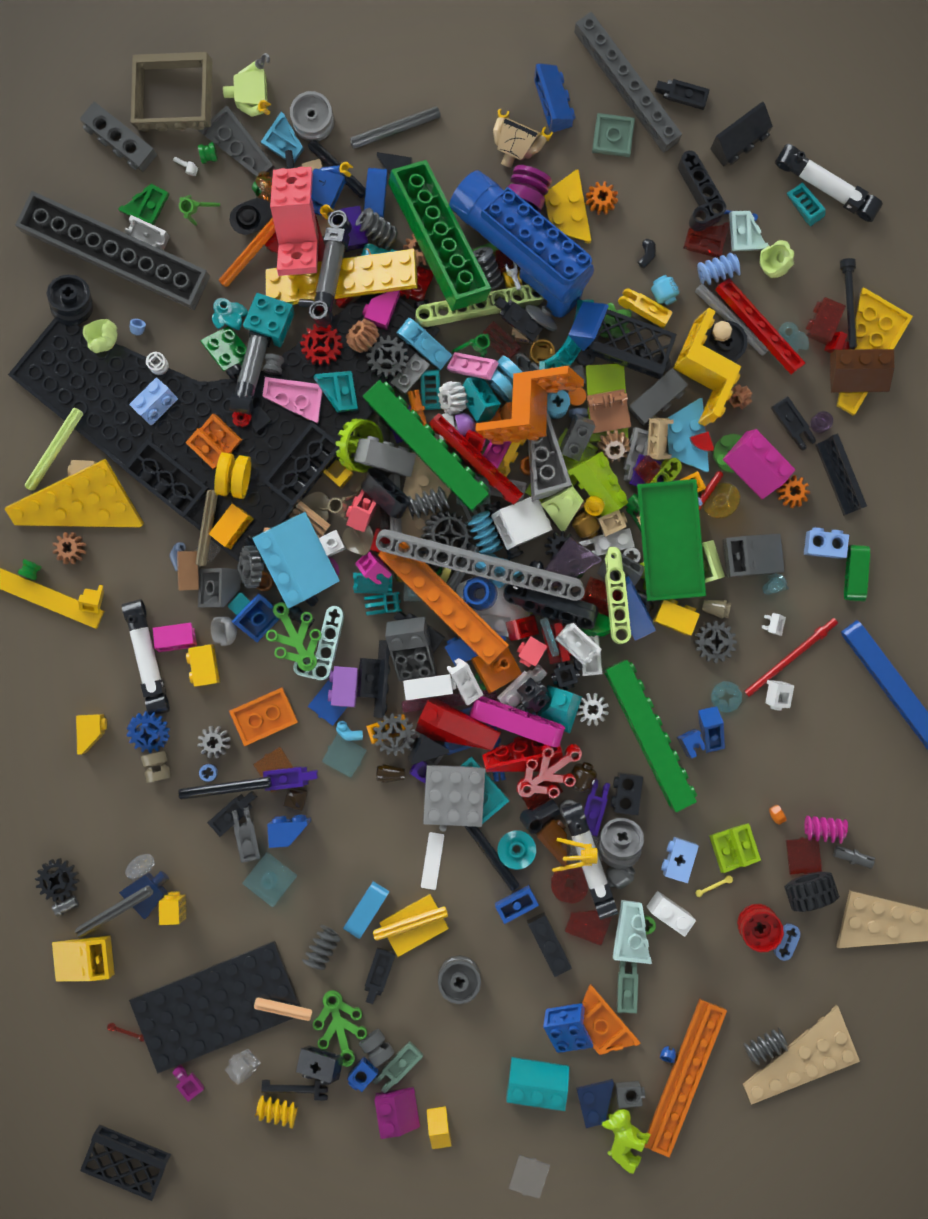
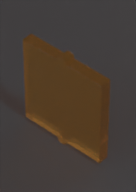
M281 747L269 754L266 753L265 757L253 764L262 778L263 771L293 768Z

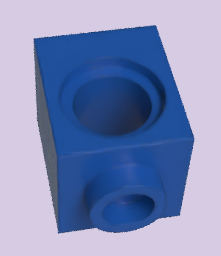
M363 1057L348 1074V1084L354 1090L359 1089L363 1092L378 1074V1068L374 1067L368 1059ZM364 1072L367 1077L359 1079L356 1074Z

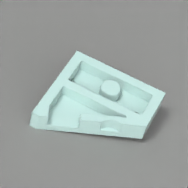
M731 211L729 213L731 251H758L769 246L763 240L760 234L761 230L755 223L750 211Z

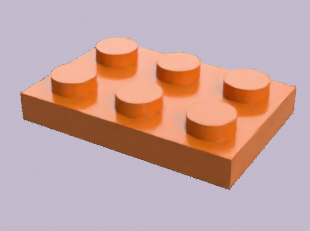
M283 687L229 711L244 746L298 723Z

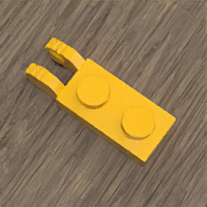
M627 288L623 291V296L619 298L618 304L664 329L673 313L671 310L634 290Z

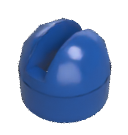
M669 1046L664 1047L661 1051L660 1059L668 1063H675V1049L673 1048L671 1051Z

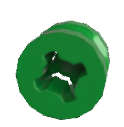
M210 142L205 146L203 144L198 145L202 164H206L208 161H218L214 142Z
M23 559V566L17 573L36 581V574L41 570L42 566Z

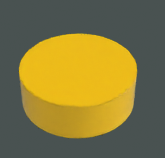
M597 496L588 497L584 504L585 511L592 516L600 515L605 507L603 500Z

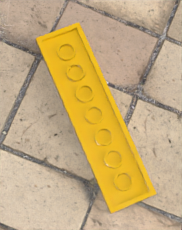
M408 249L343 258L335 299L417 288L416 251ZM322 262L317 264V273L278 276L277 268L266 269V296L290 304H298L299 299L314 300Z

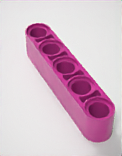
M483 696L473 702L470 716L476 720L552 747L560 746L565 727L559 723Z

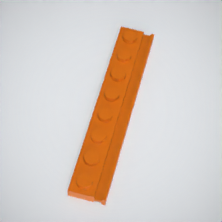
M405 542L399 544L403 549L409 548ZM382 551L378 554V557L488 666L509 646L425 562Z
M699 999L647 1131L651 1136L644 1148H649L670 1158L727 1013L726 1009Z

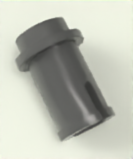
M73 895L59 903L55 902L52 909L56 916H63L65 912L79 907V903Z

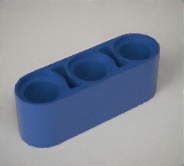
M368 168L364 210L371 208L373 213L376 212L379 214V217L384 218L388 170Z

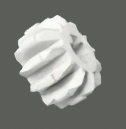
M450 381L439 387L440 393H438L440 400L438 402L441 403V409H444L445 413L459 414L466 409V403L468 402L466 399L467 394L465 393V387L460 382Z
M589 693L586 694L587 701L584 698L581 699V702L584 704L579 705V708H582V711H577L576 714H583L580 718L581 722L588 718V726L591 725L592 719L596 726L598 725L597 718L604 722L605 719L601 714L608 715L609 713L608 711H603V708H607L608 704L601 705L604 697L599 698L597 701L598 694L594 693L592 700ZM589 705H596L597 708L595 710L597 712L595 714L587 712Z

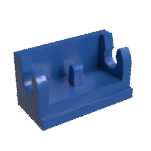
M692 729L677 737L686 757L691 759L696 757V751L693 748H699V744L700 748L705 750L700 730Z

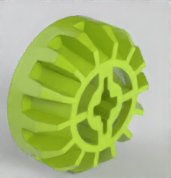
M352 419L351 422L345 423L343 426L344 430H340L338 433L341 439L335 442L336 446L340 448L336 451L337 457H340L339 461L342 466H345L348 470L363 473L367 472L369 468L374 467L355 462V456L351 457L352 453L356 454L359 438L367 439L368 436L379 438V442L383 443V435L379 426L373 421Z

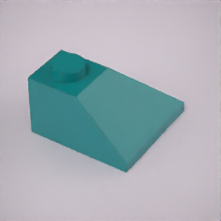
M547 685L548 692L546 694L551 700L538 711L537 716L563 725L565 727L564 732L570 733L582 696Z

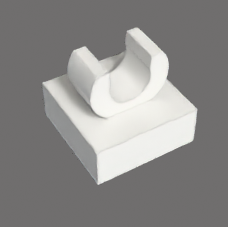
M772 613V616L765 615L764 618L770 620V625H762V628L774 635L782 636L786 617Z

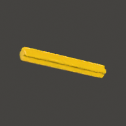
M441 907L375 929L373 936L378 941L448 917L446 907Z

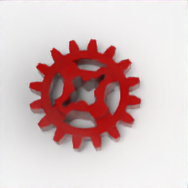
M313 324V330L307 328L308 335L302 334L305 341L300 342L301 346L305 347L301 351L303 354L307 353L305 356L306 360L312 358V364L315 365L318 361L320 366H323V362L330 365L331 359L336 362L335 355H341V351L338 348H343V344L339 342L342 340L341 335L336 336L338 334L337 329L331 331V325H328L327 328L321 326L317 328L315 324ZM312 339L313 345L309 349V342ZM334 340V348L331 350L330 344ZM318 343H325V347L319 346Z

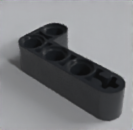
M686 151L680 159L678 170L699 207L694 209L690 217L689 226L694 231H701L720 222L727 206L699 156L694 151ZM696 217L701 218L703 221L697 220Z

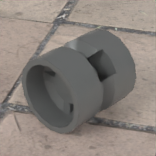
M380 1029L374 1030L359 1042V1046L364 1053H369L368 1059L374 1067L381 1065L395 1053L390 1043L385 1042V1036Z

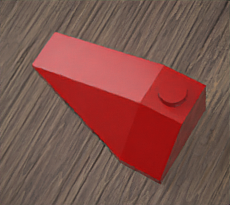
M518 736L514 738V742L506 746L501 745L482 755L486 772H525V760L530 756L535 757L538 762V766L533 772H539L542 759L541 749L546 744ZM561 746L552 747L554 755L550 758L549 766L563 757ZM546 750L545 754H549L551 750ZM530 761L528 765H533L535 762Z

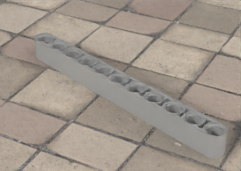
M381 530L377 535L376 546L382 552L574 601L580 600L584 596L585 591L582 581L574 577L391 530ZM387 537L390 539V543L383 544L380 539ZM401 542H406L409 544L410 547L407 549H403L399 546V544ZM420 547H426L429 550V552L426 554H422L419 552L418 549ZM439 552H445L448 556L444 559H441L438 557L437 554ZM458 557H464L467 559V561L461 564L458 563L456 559ZM484 562L486 566L484 568H477L476 563ZM496 567H503L505 569L503 573L494 571ZM519 571L524 575L521 578H516L513 576L514 573ZM539 576L542 578V581L535 583L532 581L533 578ZM555 581L561 582V586L557 588L552 587L551 584ZM574 586L580 587V590L576 593L570 591Z

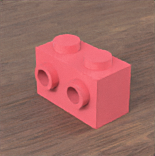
M363 489L358 497L355 496L352 505L347 510L346 517H348L346 525L355 530L365 532L376 512L378 504Z
M530 636L526 643L522 641L517 649L519 653L517 657L520 658L519 662L528 668L531 665L536 666L547 645Z

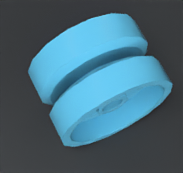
M502 356L497 361L499 363L497 366L498 370H495L491 380H485L508 403L512 402L513 374L521 373L522 371L509 358Z

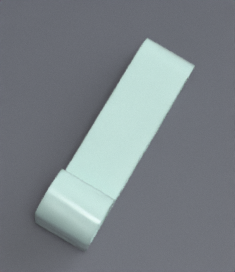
M332 606L326 611L321 631L322 637L319 640L316 652V667L311 671L302 673L298 669V663L295 662L293 669L297 675L317 680H326L330 677L344 621V611L341 608ZM335 610L340 614V617H337L334 622L338 624V627L328 625V621L333 622V617L330 614L331 612L334 613ZM330 628H333L336 632L333 639L326 637V631ZM325 647L331 649V656L329 658H324L321 654L322 649ZM304 659V662H306L307 665L311 661L309 659ZM320 666H324L327 669V674L324 677H320L317 674V669Z

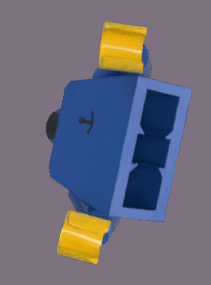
M343 162L341 165L321 167L320 169L313 170L312 203L315 214L323 216L328 220L327 214L330 215L333 212L346 183L345 176L343 175L351 176V173L347 171L349 168H353L351 164Z

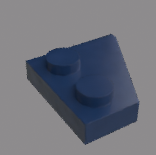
M613 1079L576 1088L586 1128L602 1125L606 1121L614 1086Z

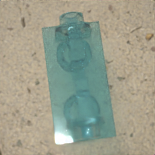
M777 573L769 575V581L762 588L763 592L767 595L789 589L786 585L788 583L781 574L778 576Z

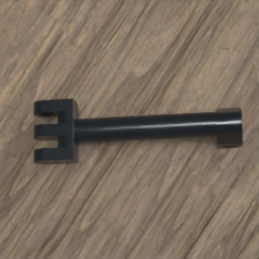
M315 1079V1085H270V1080H262L261 1093H313L314 1100H328V1095L320 1094L328 1092V1087L321 1086L327 1084L320 1083L319 1079Z

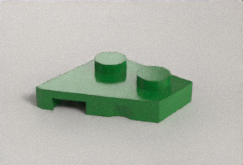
M150 184L144 188L143 192L132 197L133 200L124 206L121 205L118 210L129 217L132 215L154 225L170 194Z

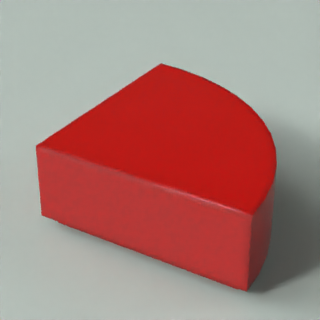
M709 431L689 438L691 443L700 450H714Z

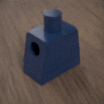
M160 871L155 877L148 872L119 893L125 899L145 886L151 887L153 895L133 906L145 920L157 907L159 900L166 895L167 890L162 885L169 880V877L163 871Z

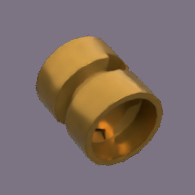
M545 339L534 342L529 354L531 363L534 362L539 366L540 361L552 357L555 354L553 344Z

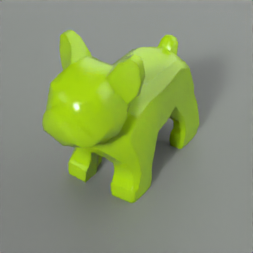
M620 1109L614 1114L609 1113V1120L602 1123L603 1127L612 1130L615 1134L614 1143L611 1150L608 1151V1155L620 1164L624 1170L634 1174L642 1157L633 1155L631 1149L642 1152L651 1134L639 1131L637 1127L631 1124L630 1112Z

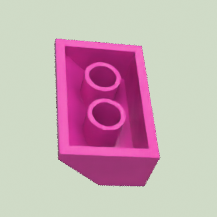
M757 429L746 431L722 459L760 499H764L783 485L795 471V468Z

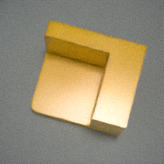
M338 460L328 470L325 469L323 471L341 489L354 475L351 470L342 466Z
M99 585L98 591L84 589L83 595H80L78 600L79 610L99 614L104 596L103 585Z

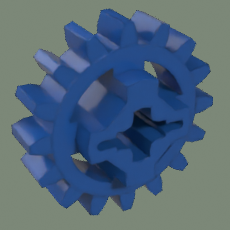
M147 711L144 712L143 716L138 713L127 726L129 731L126 735L127 737H132L129 743H135V749L141 747V752H144L145 749H148L149 753H152L153 749L158 752L161 747L164 748L167 743L166 741L170 737L168 735L170 728H165L167 721L162 722V716L156 718L155 712L151 716Z

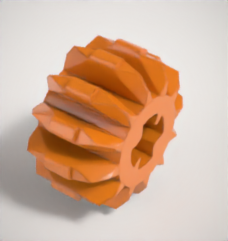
M606 181L603 182L602 186L599 182H596L595 187L590 186V192L586 193V198L588 199L586 205L591 206V212L597 209V215H600L602 210L605 215L608 214V209L613 211L615 208L614 204L618 202V199L615 198L618 192L612 191L613 185L606 187ZM599 196L605 197V201H601V198L599 200Z
M793 475L791 479L788 478L780 486V489L776 490L777 493L782 494L778 497V500L784 499V506L790 503V508H794L795 505L800 507L802 506V501H808L805 495L810 494V491L805 490V488L809 484H802L804 478L801 477L797 481L796 475ZM792 488H795V489H796L795 493H797V494H795V495L792 496V495L790 494L792 491H790V490H791Z

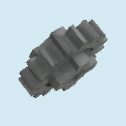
M389 335L387 340H384L381 336L380 342L374 343V347L369 348L371 353L366 355L368 359H371L367 362L368 366L373 365L371 371L375 372L377 370V376L380 377L384 374L385 379H388L389 374L393 378H395L396 372L402 374L401 367H407L404 361H409V357L405 355L408 353V350L402 349L404 343L398 344L397 337L392 341ZM378 352L379 358L375 362V354ZM398 353H400L401 355L399 363L396 360V356H398ZM384 354L387 356L391 355V360H384Z
M244 546L242 552H240L237 570L245 587L257 588L259 582H261L264 564L261 561L259 550L256 549V546Z
M717 621L713 622V626L707 622V628L701 626L699 628L701 633L695 634L699 637L698 640L694 641L695 644L699 645L695 650H701L700 657L707 656V662L711 658H713L714 663L718 662V658L724 662V656L731 657L730 651L736 650L732 647L733 644L737 643L736 640L732 639L736 634H730L731 627L724 628V622L719 626ZM709 630H711L710 636L708 638H704L705 634ZM720 630L725 633L727 638H724L720 634ZM715 637L716 640H719L720 642L719 644H716V647L715 644L711 643V640H714ZM704 645L711 650V654L705 650ZM727 645L726 650L721 653V648Z
M391 713L389 719L384 715L383 722L377 721L380 726L373 728V730L377 731L373 738H378L375 745H381V752L386 749L387 755L391 751H393L395 756H397V751H401L404 754L405 747L411 748L408 743L414 742L411 735H414L415 731H410L413 724L407 725L408 718L406 717L404 720H401V714L394 718V714ZM396 722H399L402 725H404L406 730H400L397 727ZM389 723L390 727L386 731L381 732L382 728ZM393 725L396 733H399L396 736L395 744L392 737L388 736V734L392 733ZM402 738H406L405 742L398 747V742ZM382 739H387L391 742V747L385 745Z

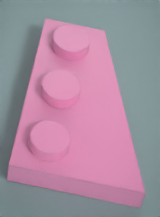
M265 377L263 397L318 424L323 394L318 384Z

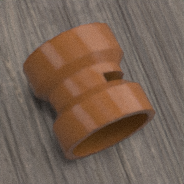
M262 571L261 582H259V586L256 589L269 591L274 586V580L271 574Z

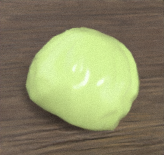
M778 240L771 247L767 246L761 251L760 267L770 278L781 277L794 265V251L790 249L788 242Z
M109 319L96 320L83 327V336L88 343V348L95 353L112 349L117 340L116 325Z

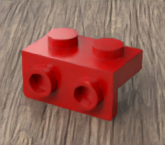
M561 622L541 628L545 645H547L546 650L550 664L570 660L569 656H572L555 640L566 627V625L562 626Z

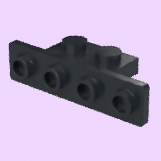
M379 640L378 659L360 658L357 697L375 698L374 717L383 718L387 712L386 695L389 691L387 680L390 673L389 656L391 654L386 640Z

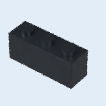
M545 912L527 920L528 926L554 977L572 969Z

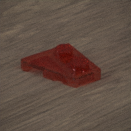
M596 910L571 912L564 931L601 946L612 916L600 920Z

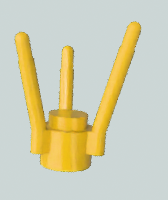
M557 838L558 842L585 848V850H581V856L563 857L564 861L581 860V862L553 868V872L597 864V848H592V844H583Z

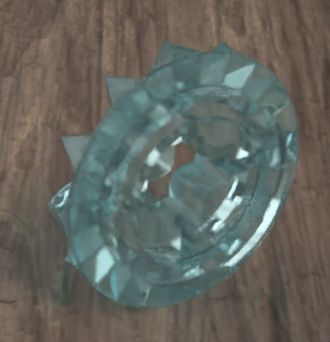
M728 681L721 682L713 688L711 701L714 707L717 706L719 711L731 712L736 710L742 702V693L736 684ZM725 688L728 694L734 695L729 699L728 703L726 700L719 699L725 695Z

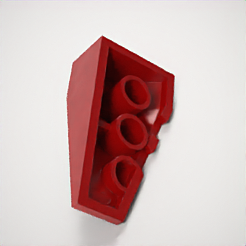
M431 697L427 701L415 731L433 740L493 750L501 732L435 697Z

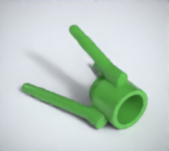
M191 195L179 198L180 211L184 213V218L194 225H197V222L191 215L197 212L198 207L220 206V203L196 202L190 199Z

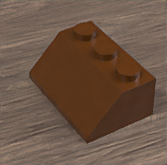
M894 349L833 351L830 354L831 393L889 392L895 369Z

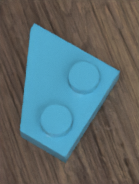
M281 112L261 140V144L284 160H286L285 151L292 150L295 163L304 149L284 113Z

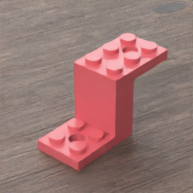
M312 167L273 170L270 208L279 244L278 276L317 273L319 233L312 203Z

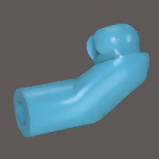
M345 721L337 723L336 731L344 740H363L362 730L351 731Z

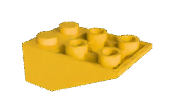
M111 935L52 942L56 981H96L110 979L115 974Z

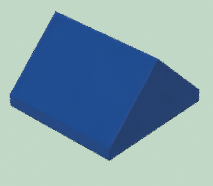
M593 302L582 303L569 333L571 339L581 350L584 351L594 341L609 305Z
M258 593L232 622L254 641L258 642L274 626L279 618L273 613L274 605L263 594Z

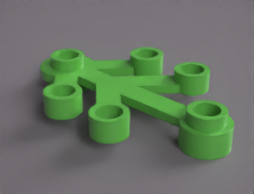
M283 602L275 604L273 613L282 620L290 637L277 634L275 630H268L266 638L270 642L276 641L295 647L299 653L298 655L286 652L285 648L277 647L274 652L275 656L278 659L297 662L299 668L303 671L313 670L317 665V658L314 652L322 634L318 629L310 631L311 640L306 651L303 642L309 624L313 621L312 614L310 612L302 613V622L297 634L288 616L289 608ZM284 607V612L278 613L277 609ZM309 615L310 620L304 621L303 617ZM318 632L319 637L313 638L312 634ZM270 633H275L274 639H269ZM284 650V655L278 656L277 652ZM305 658H309L311 660L308 665H305L303 663Z
M330 990L323 997L324 1008L319 1017L314 1019L313 1028L318 1031L322 1030L325 1025V1019L331 1011L333 1020L325 1034L319 1038L318 1047L323 1050L327 1049L330 1039L336 1030L342 1051L340 1055L349 1054L351 1056L349 1060L343 1059L342 1066L349 1067L354 1063L355 1054L349 1049L344 1028L355 1034L358 1039H364L367 1036V1029L364 1026L358 1027L341 1017L339 1009L350 1014L353 1020H359L362 1017V1010L359 1007L353 1008L342 1001V996L338 991ZM330 997H335V998H336V1002H335V1003H331V1002L329 1001V998H330ZM358 1011L360 1016L355 1017L353 1012ZM321 1021L322 1026L317 1027L315 1022ZM363 1030L365 1034L360 1036L358 1031ZM321 1040H326V1041H327V1045H326V1046H322V1045L320 1044V1041H321Z

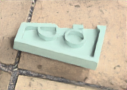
M621 900L613 952L614 960L652 964L645 931L646 924L643 906L640 902Z

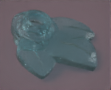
M785 322L780 326L779 334L796 353L798 349H809L807 335L798 331L796 324ZM787 328L792 329L791 335L785 334Z

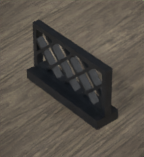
M607 309L598 333L591 343L588 354L661 379L677 334ZM606 315L614 317L616 324L607 327L604 321ZM628 322L633 325L635 330L626 334L622 324ZM619 327L622 336L613 339L609 330ZM648 329L653 337L643 340L640 331ZM606 332L610 341L605 344L598 342V336ZM637 333L641 342L631 346L627 337ZM663 335L670 337V343L662 347L658 337ZM625 339L628 348L620 350L615 342ZM655 339L659 349L649 352L645 343ZM643 345L646 354L641 357L637 356L633 349ZM661 352L664 358L662 364L654 362L651 355Z
M838 433L815 444L843 516L867 507Z
M99 1125L92 1136L91 1144L80 1171L152 1201L171 1154ZM95 1144L103 1145L106 1151L98 1154L94 1147ZM118 1151L122 1153L123 1159L115 1161L112 1152ZM108 1155L111 1163L103 1166L100 1157ZM135 1158L140 1161L142 1166L133 1168L130 1160ZM95 1159L99 1168L92 1169L87 1167V1164ZM126 1162L129 1171L121 1173L118 1165ZM154 1166L159 1168L160 1172L151 1176L148 1168ZM113 1167L117 1175L113 1177L107 1175L106 1169ZM144 1169L147 1178L139 1181L136 1172ZM131 1174L135 1183L128 1184L123 1177ZM150 1182L152 1192L143 1190L142 1184Z

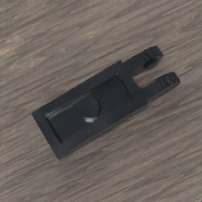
M788 396L771 407L790 437L794 438L795 443L801 450L807 448L799 436L802 432H804L805 437L810 443L816 442L814 435L809 429V425Z

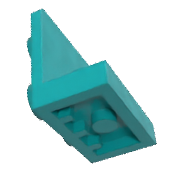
M256 293L243 327L272 337L273 344L281 348L295 315L293 304Z

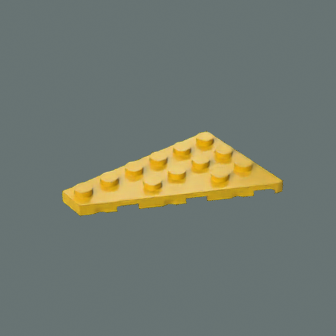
M106 459L5 508L14 525L141 527L144 524Z

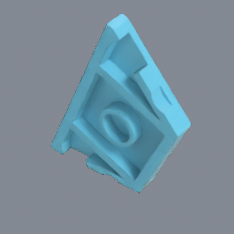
M699 398L668 417L673 419L674 423L668 424L667 449L668 454H672L671 458H677L685 465L695 467L703 472H709L707 451L698 449L689 439L692 436L706 432L705 427L698 423L704 410L703 398Z

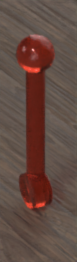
M114 1023L107 1025L109 1031L115 1030L138 1038L140 1042L145 1041L142 1034L139 1035L116 1027Z

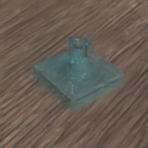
M266 852L242 884L271 907H274L297 875Z

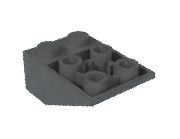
M780 534L740 536L723 539L727 578L785 572Z
M425 617L387 622L385 637L398 680L404 681L436 676L431 639Z

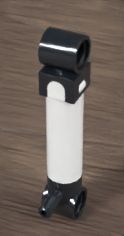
M786 144L775 160V164L780 169L786 172L791 171L844 204L843 208L853 214L856 212L861 219L867 222L874 220L883 205L879 198L867 195L869 192L860 186L854 187L805 157V153L793 145Z
M142 599L122 604V611L128 624L142 681L140 685L143 697L145 698L147 712L150 716L153 712H155V715L169 712V701L165 694L164 681L160 677L146 620L147 613Z
M581 803L562 808L572 840L583 844H592V848H596ZM575 846L578 856H581V850H585V848ZM598 855L597 864L582 866L599 919L603 920L619 913Z

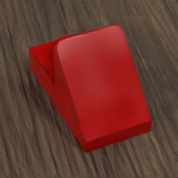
M534 615L506 622L510 641L539 634Z

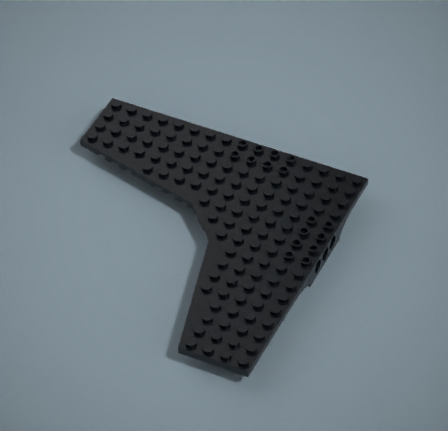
M384 293L361 295L358 300L349 304L338 315L333 316V321L330 324L332 327L331 331L337 329L338 334L336 336L341 335L342 340L339 342L343 344V348H338L341 351V355H335L336 362L331 359L330 365L323 362V366H320L318 361L313 365L311 362L312 358L306 360L305 356L307 353L303 354L301 351L305 347L301 346L300 342H298L295 347L283 354L284 363L281 365V375H272L261 371L253 396V407L250 413L251 420L246 427L236 426L233 423V411L229 410L231 395L235 392L237 381L229 378L218 381L199 382L170 368L163 375H155L146 365L147 357L116 343L108 351L95 353L88 348V343L83 336L82 327L78 325H64L55 318L8 374L64 421L73 408L81 410L83 416L74 429L200 531L207 490H215L216 468L212 469L186 444V441L197 428L203 426L212 414H216L242 439V442L231 453L234 455L235 461L239 455L251 458L250 481L245 498H233L231 491L227 496L218 495L213 527L232 503L254 518L231 549L224 547L211 536L213 542L238 562L242 548L247 546L244 543V539L248 535L254 537L262 533L265 527L272 528L283 523L297 507L296 505L304 499L324 474L323 471L327 470L337 458L336 451L340 449L339 446H336L335 442L340 441L341 437L338 433L340 430H344V424L351 422L352 419L368 420L374 413V410L364 400L363 395L379 380L382 383L387 382L392 388L395 387L391 383L394 379L391 374L388 375V379H385L384 374L378 377L377 370L375 372L371 371L373 365L368 366L367 362L371 359H368L366 356L368 353H371L369 349L366 352L359 353L349 346L346 335L349 333L348 330L358 320L362 321L364 319L362 313L365 305H369L371 299ZM399 297L387 330L376 326L379 337L376 339L377 342H380L381 336L384 340H387L389 335L392 341L397 337L398 344L404 343L402 349L408 350V353L405 355L409 357V360L415 353L419 356L421 354L412 345L402 340L396 332L408 318L415 321L416 309ZM422 314L419 315L420 318L427 319ZM437 326L422 327L433 338L440 332ZM312 339L309 342V349L313 345ZM334 340L330 344L331 350L334 348ZM318 343L319 346L325 347V343ZM378 352L375 354V362L379 358ZM398 353V356H396V360L399 363L401 358L400 353ZM384 354V360H391V355L387 356ZM351 371L358 409L356 411L337 412L323 393L319 422L317 424L263 397L265 377L317 384L314 380L315 374ZM157 377L173 392L178 400L153 425H150L129 404ZM259 405L272 421L257 433L252 425V415Z

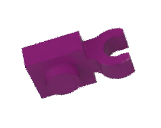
M181 1064L174 1068L172 1073L180 1081L176 1087L188 1102L204 1090L205 1087L193 1072L187 1075L185 1068Z

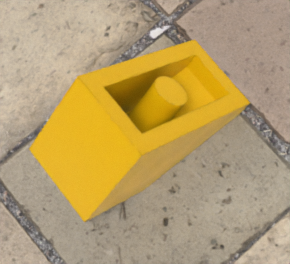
M104 714L76 716L77 755L87 753L105 734L107 719L104 718Z

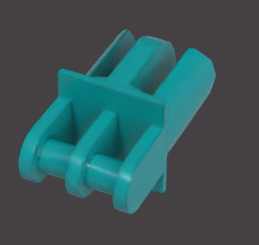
M400 592L364 597V601L383 599V602L365 604V608L384 606L382 610L366 612V616L402 611L399 605L401 600L398 598ZM387 596H392L393 601L387 602ZM394 604V610H388V605Z

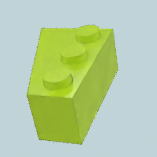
M602 451L584 459L567 471L570 476L574 474L578 479L580 489L584 488L590 496H597L603 500L605 507L600 514L602 517L621 509L628 503L627 496L621 489L618 478L611 470L609 461Z

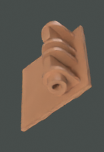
M625 389L586 396L590 419L593 420L596 426L593 434L631 427L627 406L628 397Z

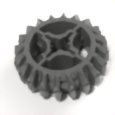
M440 511L436 515L430 516V520H426V526L422 528L425 534L421 535L423 539L453 546V542L459 541L457 548L465 550L471 547L472 544L468 540H471L473 537L468 535L471 529H466L465 526L468 522H462L463 516L457 518L455 512L450 515L449 511L444 513ZM439 523H442V527H440V532L435 533L437 525ZM439 552L437 554L438 557L441 559H444L448 556L445 552Z

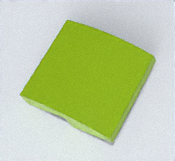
M749 823L709 835L721 873L761 861Z

